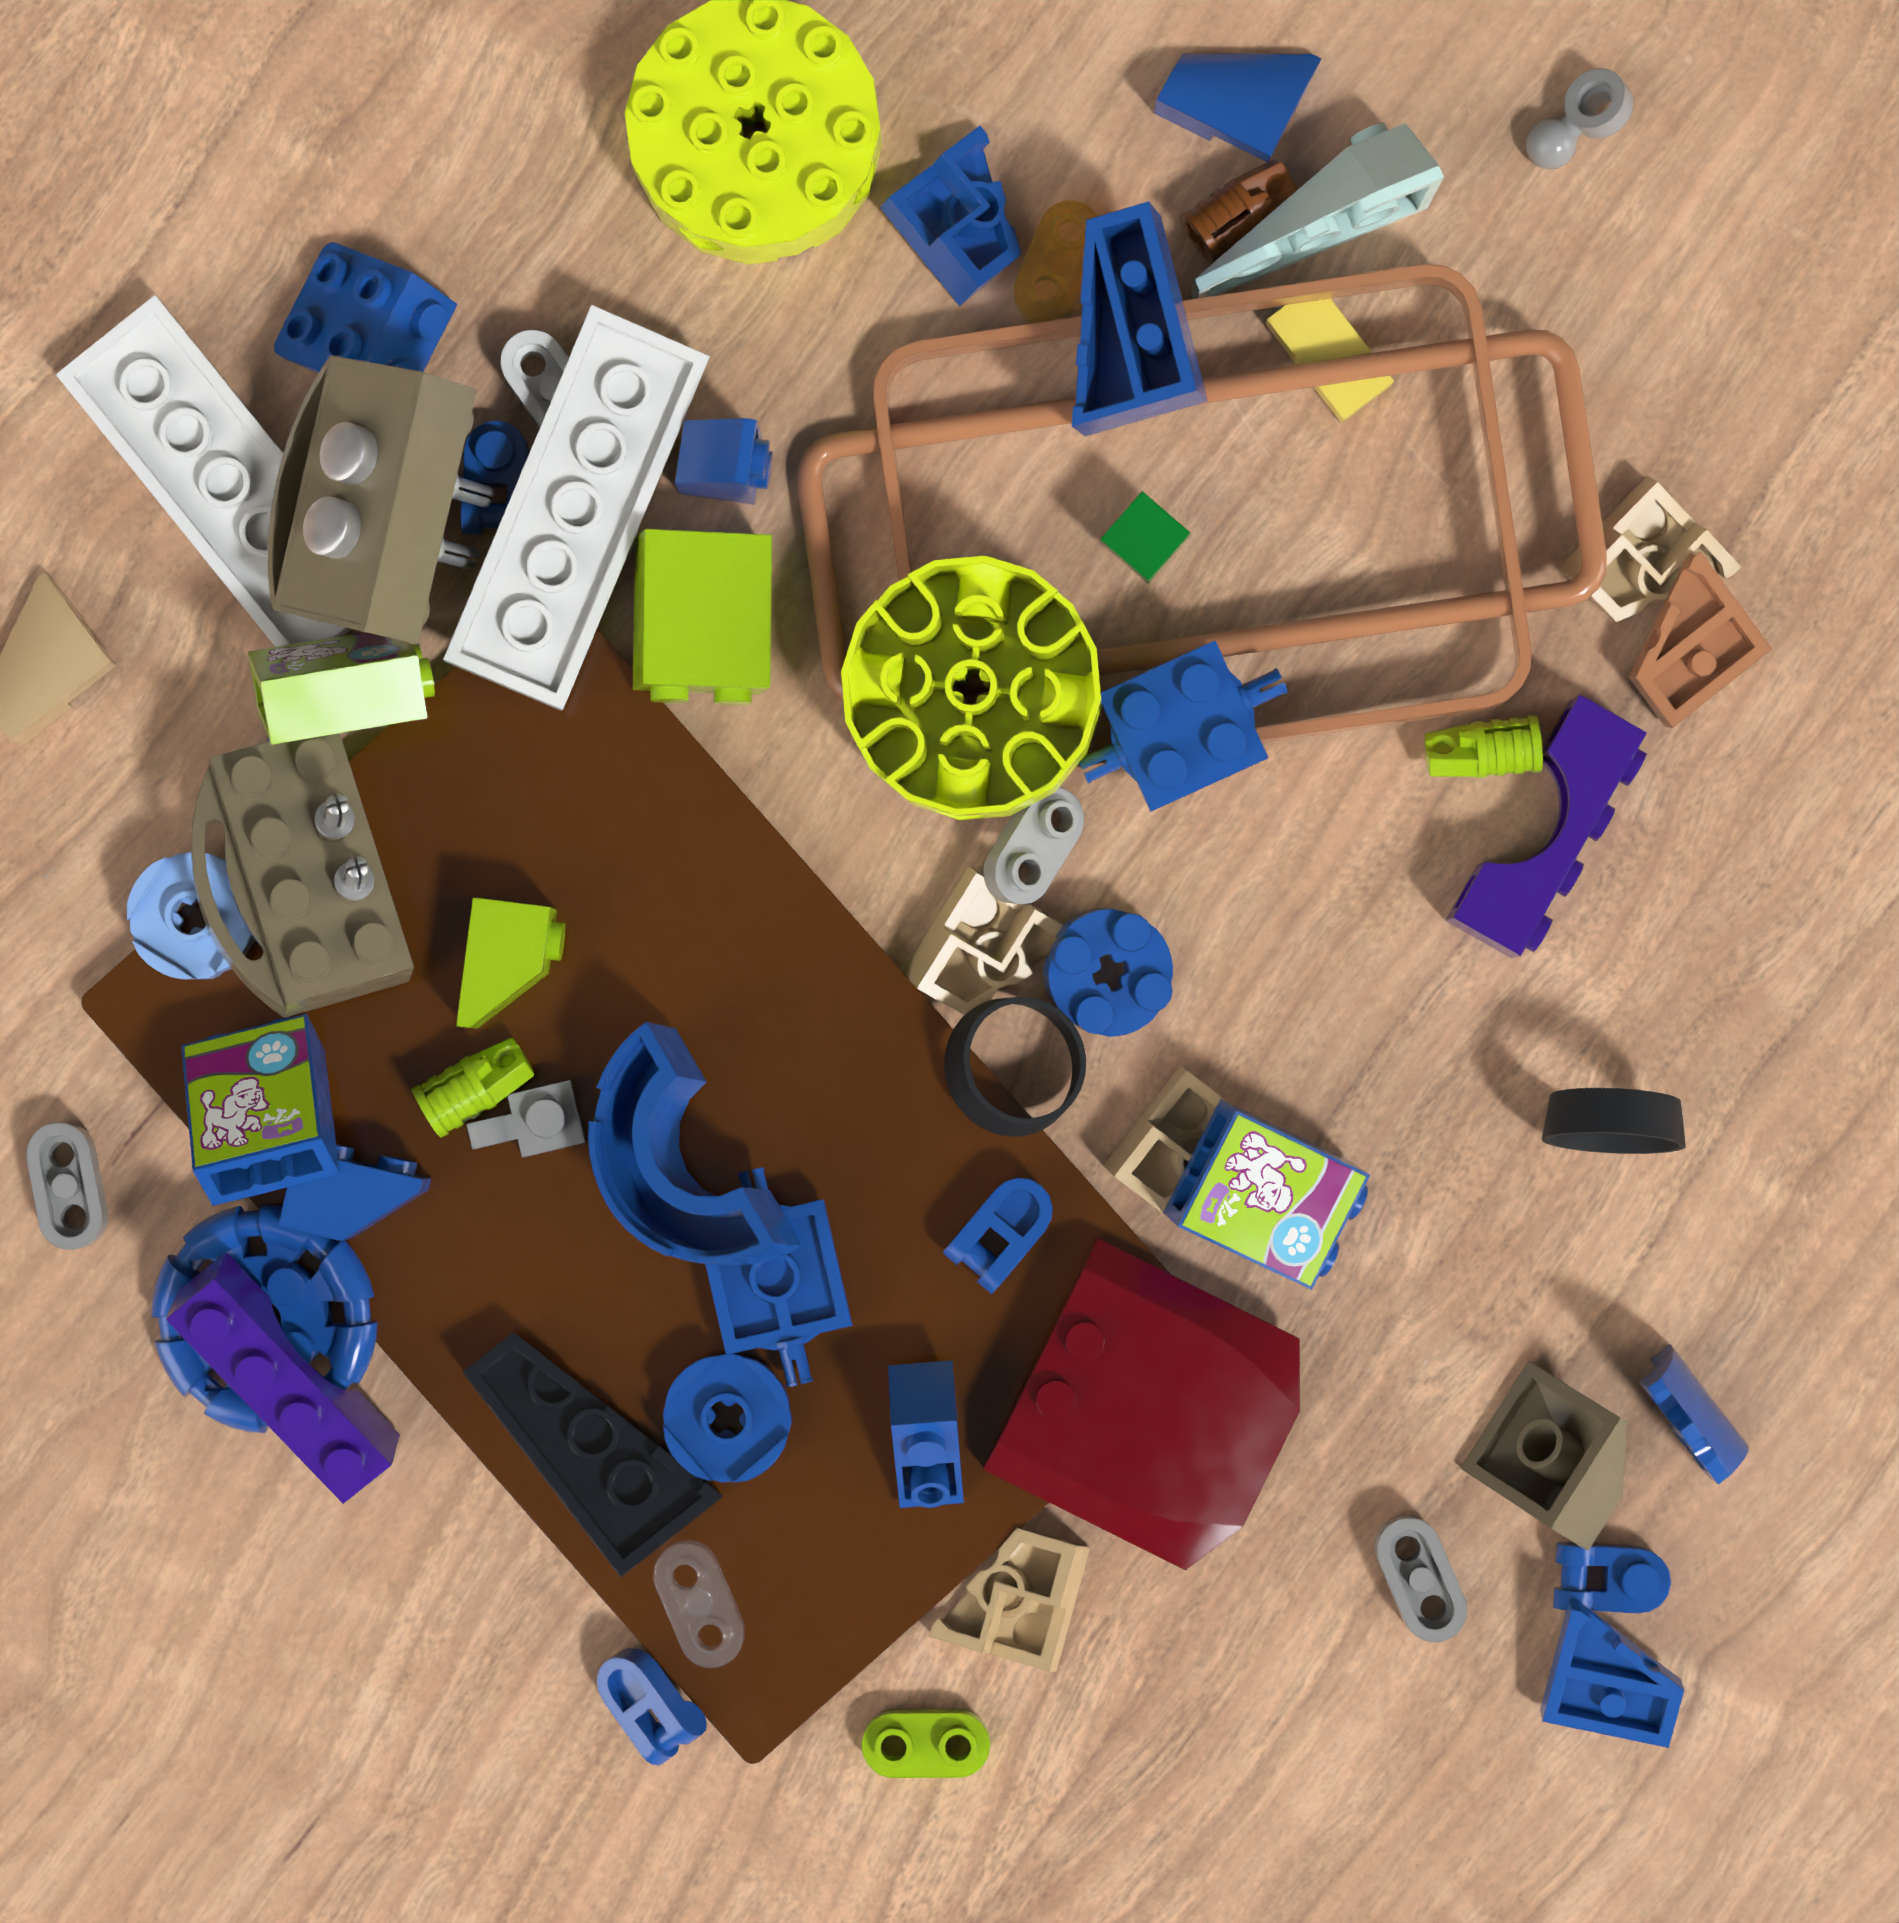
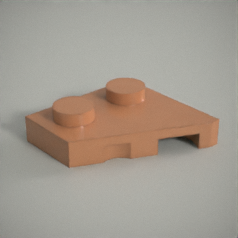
M1692 552L1685 558L1629 675V679L1663 725L1669 728H1674L1772 650L1771 646L1702 552Z

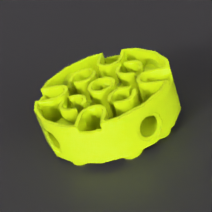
M710 0L667 25L637 64L624 112L630 158L634 172L662 223L702 253L748 265L778 261L780 257L798 255L810 247L816 248L840 234L870 195L882 150L874 78L851 39L811 7L787 0ZM756 122L765 123L766 134L756 131L751 139L745 138L743 132L745 125L753 126Z
M989 556L934 560L907 574L906 578L890 585L879 600L876 599L856 623L841 670L845 723L869 768L913 806L958 820L1011 816L1055 793L1078 766L1079 762L1087 755L1102 708L1097 648L1074 605L1034 570ZM978 674L983 686L990 688L988 695H979L976 704L967 705L963 694L956 692L957 685L968 684L970 675Z

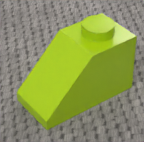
M473 898L456 1026L478 1029L548 975L551 960L561 961L565 942V923L556 922V909L546 906Z

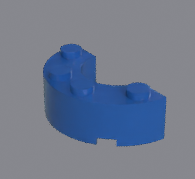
M645 1022L620 1045L604 1069L596 1087L601 1089L597 1102L594 1121H589L588 1143L592 1170L598 1188L613 1215L628 1232L649 1248L665 1256H672L701 1264L741 1266L758 1264L786 1255L802 1246L770 1190L741 1187L724 1195L717 1196L702 1189L688 1173L679 1149L680 1121L689 1100L707 1081L676 1028Z

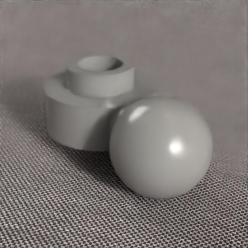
M1592 69L1581 74L1567 90L1564 100L1566 115L1561 119L1547 118L1541 120L1529 131L1526 139V151L1529 158L1535 165L1543 169H1558L1572 159L1577 147V138L1582 134L1590 138H1604L1619 131L1629 120L1633 110V96L1628 86L1618 74L1609 69ZM1611 102L1604 112L1595 115L1597 109L1602 104Z

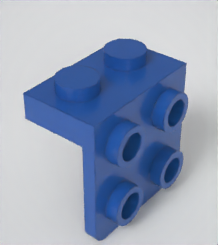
M331 242L323 247L275 340L274 351L283 359L316 373L320 372L330 355L423 372L458 304L411 271Z

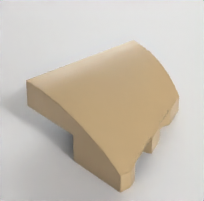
M1647 476L1602 522L1607 551L1606 575L1599 589L1589 599L1611 619L1618 622L1642 612L1645 606L1652 601L1666 600L1685 558L1692 552H1702L1715 571L1718 570L1719 575L1724 578L1733 576L1741 566L1707 529L1698 525L1656 480ZM1580 546L1558 567L1569 580L1573 579L1581 569Z
M47 572L36 578L0 654V728L11 742L22 746L73 708L69 702L117 666L84 624L82 615Z
M968 866L903 973L917 989L965 1015L981 1003L992 1000L993 995L1000 988L1006 985H1016L1031 975L1032 971L1029 967L1050 953L1051 946L1057 939L1055 936L1064 924L1031 903L1009 904L999 901L987 889L984 875Z
M1180 1065L1103 1166L1115 1178L1163 1213L1220 1099H1225Z
M1017 1528L999 1548L998 1557L988 1569L979 1571L965 1587L968 1592L944 1619H937L932 1625L929 1637L976 1652L996 1655L1047 1672H1056L1090 1547Z

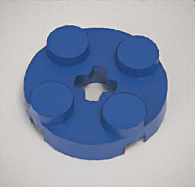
M1098 908L1083 912L1062 926L1055 936L1057 939L1051 946L1049 957L1046 956L1043 978L1050 1002L1061 1010L1074 1025L1085 1032L1107 1037L1122 1036L1135 1032L1151 1022L1159 1010L1166 1007L1171 1000L1173 992L1171 985L1173 962L1170 950L1160 932L1140 915L1111 908ZM1108 954L1113 962H1122L1124 966V973L1118 977L1119 985L1111 990L1107 983L1096 984L1092 974L1101 969L1099 958Z
M740 1353L709 1355L688 1366L672 1383L663 1411L665 1441L676 1461L689 1473L698 1478L709 1481L715 1480L722 1483L747 1481L766 1471L775 1463L785 1448L793 1421L789 1395L780 1378L761 1361ZM722 1401L726 1406H731L736 1402L743 1408L744 1412L739 1417L740 1424L744 1427L741 1432L734 1434L728 1428L720 1433L713 1430L711 1423L715 1420L716 1413L712 1406L716 1402Z

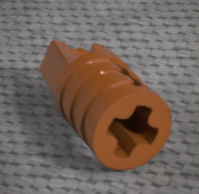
M1272 159L1235 179H1231L1224 184L1223 188L1217 189L1210 194L1209 198L1200 201L1192 210H1187L1180 215V220L1186 234L1196 249L1208 262L1213 263L1294 194L1298 188L1281 161Z

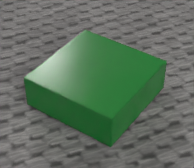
M1141 491L1101 537L1100 543L1149 584L1191 536V532Z

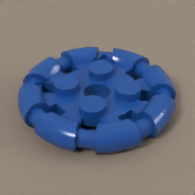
M263 1204L260 1210L244 1211L242 1206H236L211 1215L195 1225L183 1236L186 1244L177 1255H168L160 1270L152 1298L151 1317H158L161 1338L155 1340L154 1343L163 1368L173 1385L183 1397L191 1394L207 1407L204 1411L206 1416L221 1424L246 1432L266 1433L268 1426L228 1384L223 1388L208 1375L212 1367L165 1319L177 1292L201 1273L198 1269L206 1259L214 1262L227 1252L270 1297L271 1303L280 1312V1327L295 1350L309 1365L319 1352L330 1360L329 1363L332 1368L325 1376L314 1367L312 1368L325 1380L341 1389L347 1390L352 1382H361L371 1361L377 1337L378 1321L371 1320L369 1298L375 1296L365 1267L346 1240L339 1243L335 1239L278 1227L282 1205ZM262 1236L267 1246V1252L251 1254L249 1237ZM306 1249L322 1262L319 1270L313 1277L307 1270L296 1263ZM330 1301L343 1302L345 1322L332 1323Z

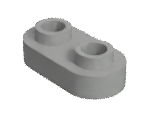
M1058 788L1055 793L1011 816L984 863V881L987 889L996 899L1009 904H1029L1044 895L1083 829L1084 813L1075 795L1066 789ZM1055 809L1059 811L1061 816V823L1057 830L1051 824V815ZM1022 862H1025L1029 868V875L1024 883L1021 882L1018 876V869Z
M52 1123L43 1126L31 1137L26 1151V1160L40 1230L46 1240L58 1248L74 1250L88 1247L103 1235L108 1223V1210L95 1144L89 1133L76 1124ZM63 1142L68 1143L74 1151V1158L66 1167L60 1165L55 1158V1150ZM73 1205L82 1207L86 1214V1221L79 1229L73 1228L67 1221V1212Z
M1401 1515L1388 1520L1376 1535L1374 1551L1404 1623L1415 1636L1428 1642H1442L1452 1638L1461 1630L1465 1623L1467 1604L1437 1533L1428 1523L1415 1516ZM1404 1536L1414 1537L1417 1541V1550L1409 1558H1400L1395 1553L1397 1541ZM1431 1595L1441 1597L1443 1607L1437 1616L1426 1617L1422 1615L1421 1603L1426 1597Z

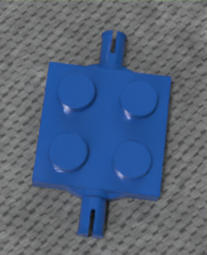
M1214 640L1101 692V704L1110 722L1112 744L1085 756L1079 762L1083 770L1106 760L1105 764L1083 773L1088 784L1123 768L1137 782L1150 812L1268 759V755L1255 729L1253 708L1288 693L1284 682L1262 692L1259 690L1282 679L1280 672L1277 668H1274L1273 671L1242 684L1229 671L1217 642Z
M764 1167L752 1169L756 1189L768 1190ZM749 1170L737 1173L741 1187L753 1188ZM824 1199L795 1206L778 1204L802 1246L790 1253L758 1264L742 1266L705 1264L726 1355L754 1348L779 1349L786 1387L798 1385L793 1360H796L801 1384L813 1381L804 1343H807L820 1333L853 1325Z

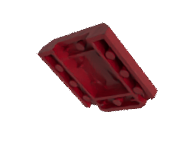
M1096 1237L1035 1366L987 1457L983 1470L1186 1571L1244 1526L1300 1412V1338Z

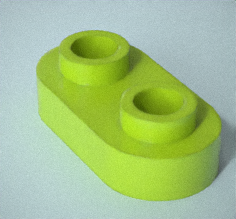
M964 1709L885 1710L875 1715L868 1722L862 1738V1753L866 1763L874 1772L888 1778L967 1777L982 1768L990 1752V1736L985 1723L979 1716ZM891 1735L901 1737L906 1743L905 1751L899 1756L887 1755L881 1746L886 1737ZM954 1735H962L969 1740L971 1746L966 1754L954 1756L946 1749L947 1740Z

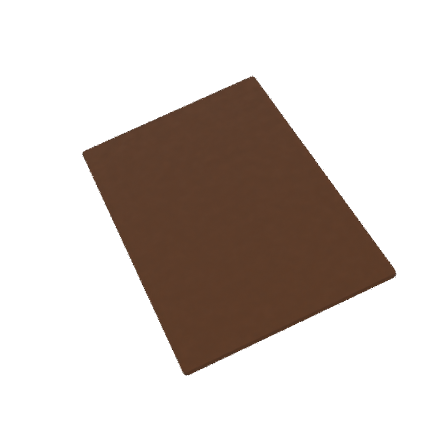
M596 629L563 711L463 669L454 667L434 685L435 696L424 698L427 718L390 724L349 760L414 969L409 982L286 1018L307 1014L325 1050L336 1144L355 1148L352 1160L377 1165L380 1154L417 1162L415 1174L431 1178L430 1187L427 1192L357 1236L346 1240L364 1265L372 1284L375 1296L369 1298L371 1320L378 1321L376 1343L682 1691L702 1710L704 1716L747 1763L756 1764L762 1761L994 1554L1017 1528L1022 1529L1050 1504L983 1470V1466L1035 1366L1096 1237L1168 1273L1170 1272L1043 1130L1026 1136H1003L982 1129L964 1115L951 1096L944 1070L945 1051L953 1028L908 980L907 976L664 703L650 701V691L633 690V668L605 636ZM473 898L546 906L556 909V922L565 923V942L561 961L551 960L548 975L478 1029L456 1026ZM198 901L194 905L186 904L177 912L184 918L181 929L185 933L189 934L195 927L202 929L206 927ZM254 940L253 945L245 956L252 961H256L263 956V950L256 940ZM136 949L90 988L81 1000L83 1010L188 1129L181 1045L204 1040L212 1035L228 1034L284 1018L259 999L232 969L223 972L214 979H178L162 974L149 966L140 957ZM645 1022L676 1028L707 1081L689 1100L680 1121L679 1149L688 1173L702 1189L721 1196L741 1188L737 1173L747 1170L750 1171L752 1185L756 1189L752 1169L764 1167L768 1190L771 1191L778 1204L795 1206L824 1199L853 1325L820 1333L807 1343H804L811 1377H813V1381L801 1384L796 1360H793L798 1385L786 1387L779 1349L754 1348L737 1352L757 1359L767 1365L776 1373L785 1386L789 1395L793 1419L785 1448L775 1463L762 1474L750 1480L722 1483L715 1480L702 1479L723 1497L620 1578L462 1372L515 1332L580 1385L673 1456L666 1444L663 1428V1411L672 1383L695 1361L709 1355L726 1353L706 1265L685 1261L672 1256H665L637 1240L623 1227L607 1206L598 1188L592 1170L588 1143L589 1121H594L597 1102L601 1089L596 1087L604 1069L620 1045ZM514 1038L531 1064L534 1076L511 1094L572 1080L586 1143L523 1158L518 1139L472 1149L466 1124L512 1114L508 1096L498 1102L494 1108L483 1111L480 1116L475 1119L471 1118L458 1129L454 1128L449 1131V1134L440 1138L422 1112L411 1088L418 1084L422 1085L435 1074L439 1075L451 1065L458 1064L459 1060L466 1056H472L503 1041ZM970 1048L971 1073L983 1097L995 1108L1008 1115L1032 1118ZM1016 1177L1029 1178L1039 1183L1049 1194L1053 1207L1051 1221L1046 1231L993 1294H990L977 1283V1280L980 1278L978 1274L962 1261L958 1265L954 1264L942 1252L999 1185L1006 1180ZM287 1188L249 1198L259 1210L263 1204L283 1206ZM991 1227L978 1240L996 1257L1009 1243ZM306 1249L301 1258L316 1273L322 1262ZM952 1360L964 1503L946 1504L933 1508L921 1506L900 1508L891 1430L888 1365ZM718 1401L712 1406L716 1413V1418L711 1423L713 1430L720 1433L728 1428L734 1434L743 1430L744 1427L740 1424L739 1417L744 1410L738 1403L735 1402L731 1406H726L722 1401Z

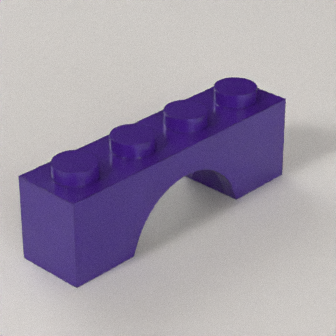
M1578 695L1569 701L1542 749L1543 763L1553 776L1559 795L1558 821L1552 836L1538 853L1526 861L1513 864L1484 862L1477 865L1445 921L1510 958L1521 956L1525 948L1535 952L1552 924L1553 919L1544 914L1556 893L1566 897L1582 872L1584 863L1576 858L1587 838L1598 841L1614 815L1615 808L1607 803L1620 782L1628 786L1641 768L1647 753L1640 750L1639 746L1647 732L1582 695Z
M227 1252L177 1292L165 1318L167 1322L342 1504L392 1465L400 1434L357 1389L349 1391L331 1384L300 1356L282 1331L275 1317L270 1297Z

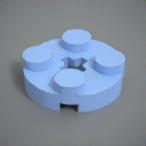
M191 852L176 854L170 858L165 857L152 863L143 871L133 885L128 897L127 920H130V931L134 938L132 942L136 951L149 966L162 974L178 979H214L232 968L221 955L207 926L204 929L195 927L187 934L181 929L184 918L177 913L182 903L194 905L198 901L193 882ZM205 853L208 879L219 914L232 939L246 956L255 938L244 923L232 896L226 872V862L220 857Z

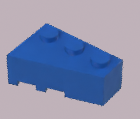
M1148 201L1086 220L1080 303L1083 305L1080 344H1077L1076 365L1078 366L1076 405L1073 406L1071 427L1086 437L1207 402L1208 399L1161 215Z

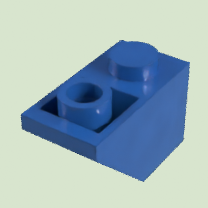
M747 418L684 420L675 485L679 494L754 505L757 488L768 489L773 460V451H769L770 441L762 439L757 420Z
M336 1144L340 1174L287 1187L278 1227L339 1241L351 1239L427 1192L430 1187L431 1178L415 1174L417 1162L380 1154L377 1165L352 1160L355 1148Z
M953 1361L888 1365L891 1430L900 1508L920 1506L933 1508L946 1504L964 1503Z

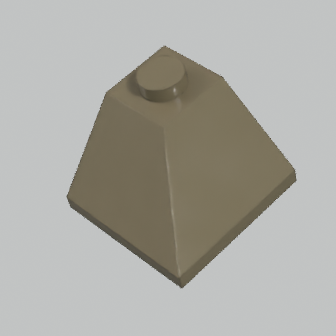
M1528 1361L1460 1469L1554 1531L1589 1551L1623 1497L1627 1422Z

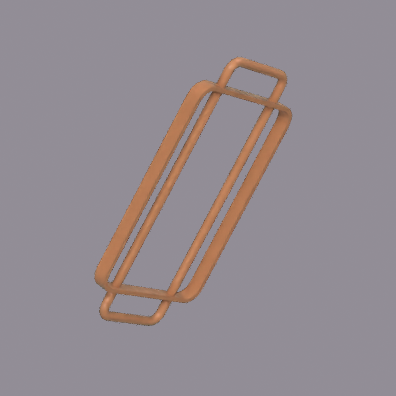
M1422 264L1183 300L1187 320L1419 285L1439 286L1450 291L1462 305L1466 316L1468 339L1202 378L1208 401L1201 404L1473 364L1506 590L1097 650L1099 675L1157 667L1216 640L1222 656L1228 657L1509 616L1515 651V667L1509 682L1498 691L1480 696L1255 729L1261 742L1266 743L1481 712L1503 705L1522 688L1531 669L1532 647L1527 613L1570 607L1584 602L1599 589L1606 575L1607 551L1580 368L1573 349L1562 337L1547 330L1528 329L1486 336L1482 306L1475 288L1461 273L1444 265ZM1082 316L919 340L898 347L883 360L874 378L873 401L877 427L831 434L818 439L804 452L798 465L797 489L822 668L828 687L841 701H843L841 670L846 658V650L822 485V472L825 466L837 458L881 452L898 579L900 581L906 578L907 574L912 572L895 450L1071 424L1076 397L891 425L889 388L895 376L907 365L921 360L1080 337ZM1526 355H1540L1547 358L1554 370L1582 562L1579 573L1571 580L1523 588L1490 361ZM971 674L968 684L957 685L956 692L963 695L990 691V688L983 686L978 674ZM1106 760L1100 761L1087 768L1098 767L1102 764H1105ZM1078 764L1074 770H1080V765Z

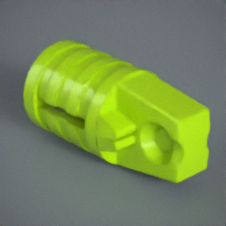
M1528 715L1525 718L1510 717L1506 720L1491 719L1487 722L1472 721L1470 724L1425 733V760L1429 776L1487 778L1490 775L1505 776L1509 773L1515 775L1528 771L1532 773L1542 772L1543 751L1537 715Z
M510 1038L472 1056H466L459 1060L458 1064L444 1069V1072L439 1075L435 1074L422 1085L418 1084L411 1088L422 1112L440 1138L449 1134V1131L454 1128L458 1129L471 1118L475 1119L480 1116L483 1111L494 1108L498 1102L534 1076L531 1064L514 1038Z

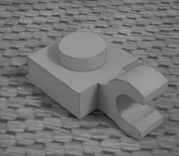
M572 1080L509 1094L508 1100L512 1114L466 1124L472 1149L518 1139L522 1158L586 1143Z

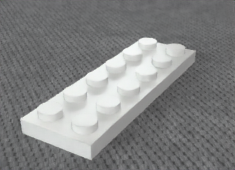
M156 295L56 374L275 647L345 636L352 630L272 610L268 580V535L276 479L284 452Z
M591 305L443 658V662L563 711L710 356Z

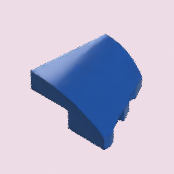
M1183 53L1156 100L1154 114L1209 141L1212 136H1215L1269 162L1321 58L1313 54Z
M981 125L942 153L930 167L889 196L880 206V209L959 306L986 286L1021 255L1015 230L1008 223L1004 214L1006 198L1001 181L992 182L983 150L990 142L987 133Z
M1669 1344L1650 1358L1656 1369L1641 1379L1639 1383L1671 1423L1669 1427L1706 1475L1715 1483L1720 1484L1743 1462L1748 1454L1749 1446L1676 1350Z

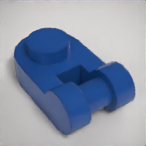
M497 420L484 422L476 427L466 440L463 479L494 488H507L506 504L491 503L487 507L462 501L461 529L463 534L482 535L484 528L498 529L530 452L527 442L520 431L509 423ZM463 489V491L485 497V495Z
M1016 1177L1004 1181L991 1193L942 1254L956 1265L961 1261L980 1276L977 1283L990 1294H993L1046 1231L1052 1218L1053 1209L1049 1194L1039 1183L1029 1178ZM989 1227L1009 1242L997 1257L978 1242Z
M1557 1542L1556 1563L1562 1564L1561 1587H1554L1553 1608L1566 1610L1569 1599L1581 1602L1591 1611L1638 1614L1650 1612L1661 1606L1669 1594L1671 1586L1670 1571L1663 1559L1649 1549L1629 1545L1593 1543L1589 1551L1574 1542ZM1587 1566H1603L1602 1589L1586 1588Z
M627 1648L606 1660L600 1667L597 1676L598 1692L607 1708L647 1762L658 1766L664 1764L678 1752L679 1744H690L706 1731L707 1723L702 1710L696 1704L683 1700L661 1667L648 1653L640 1649ZM650 1709L653 1711V1713L655 1714V1716L658 1718V1720H659L660 1722H657V1721L654 1719V1717L652 1716V1714L649 1712Z

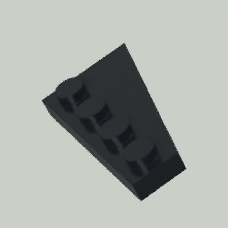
M515 1332L462 1372L620 1578L723 1497L702 1479L689 1473L673 1456L580 1385Z

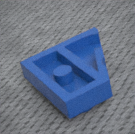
M1569 1599L1540 1708L1542 1722L1669 1748L1684 1694L1682 1680L1581 1602Z

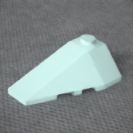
M1379 123L1358 132L1350 138L1351 146L1345 148L1194 280L1191 290L1192 298L1197 299L1223 294L1427 209L1444 178L1440 166L1406 123L1390 130L1387 129L1385 123Z

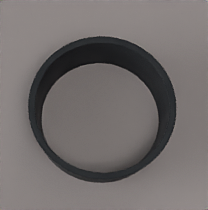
M1031 997L998 998L981 1003L960 1019L947 1043L944 1070L951 1096L968 1119L991 1133L1018 1137L1034 1134L1049 1127L1072 1105L1084 1083L1086 1054L1081 1036L1072 1021L1052 1004ZM1016 1004L1038 1011L1058 1028L1066 1041L1072 1062L1071 1084L1063 1104L1049 1114L1035 1118H1020L1008 1115L991 1105L980 1093L974 1082L970 1068V1047L973 1037L983 1020L1001 1007Z
M1576 1088L1551 1093L1549 1097L1542 1141L1560 1148L1599 1153L1654 1154L1679 1151L1686 1147L1681 1100L1668 1094L1622 1088Z

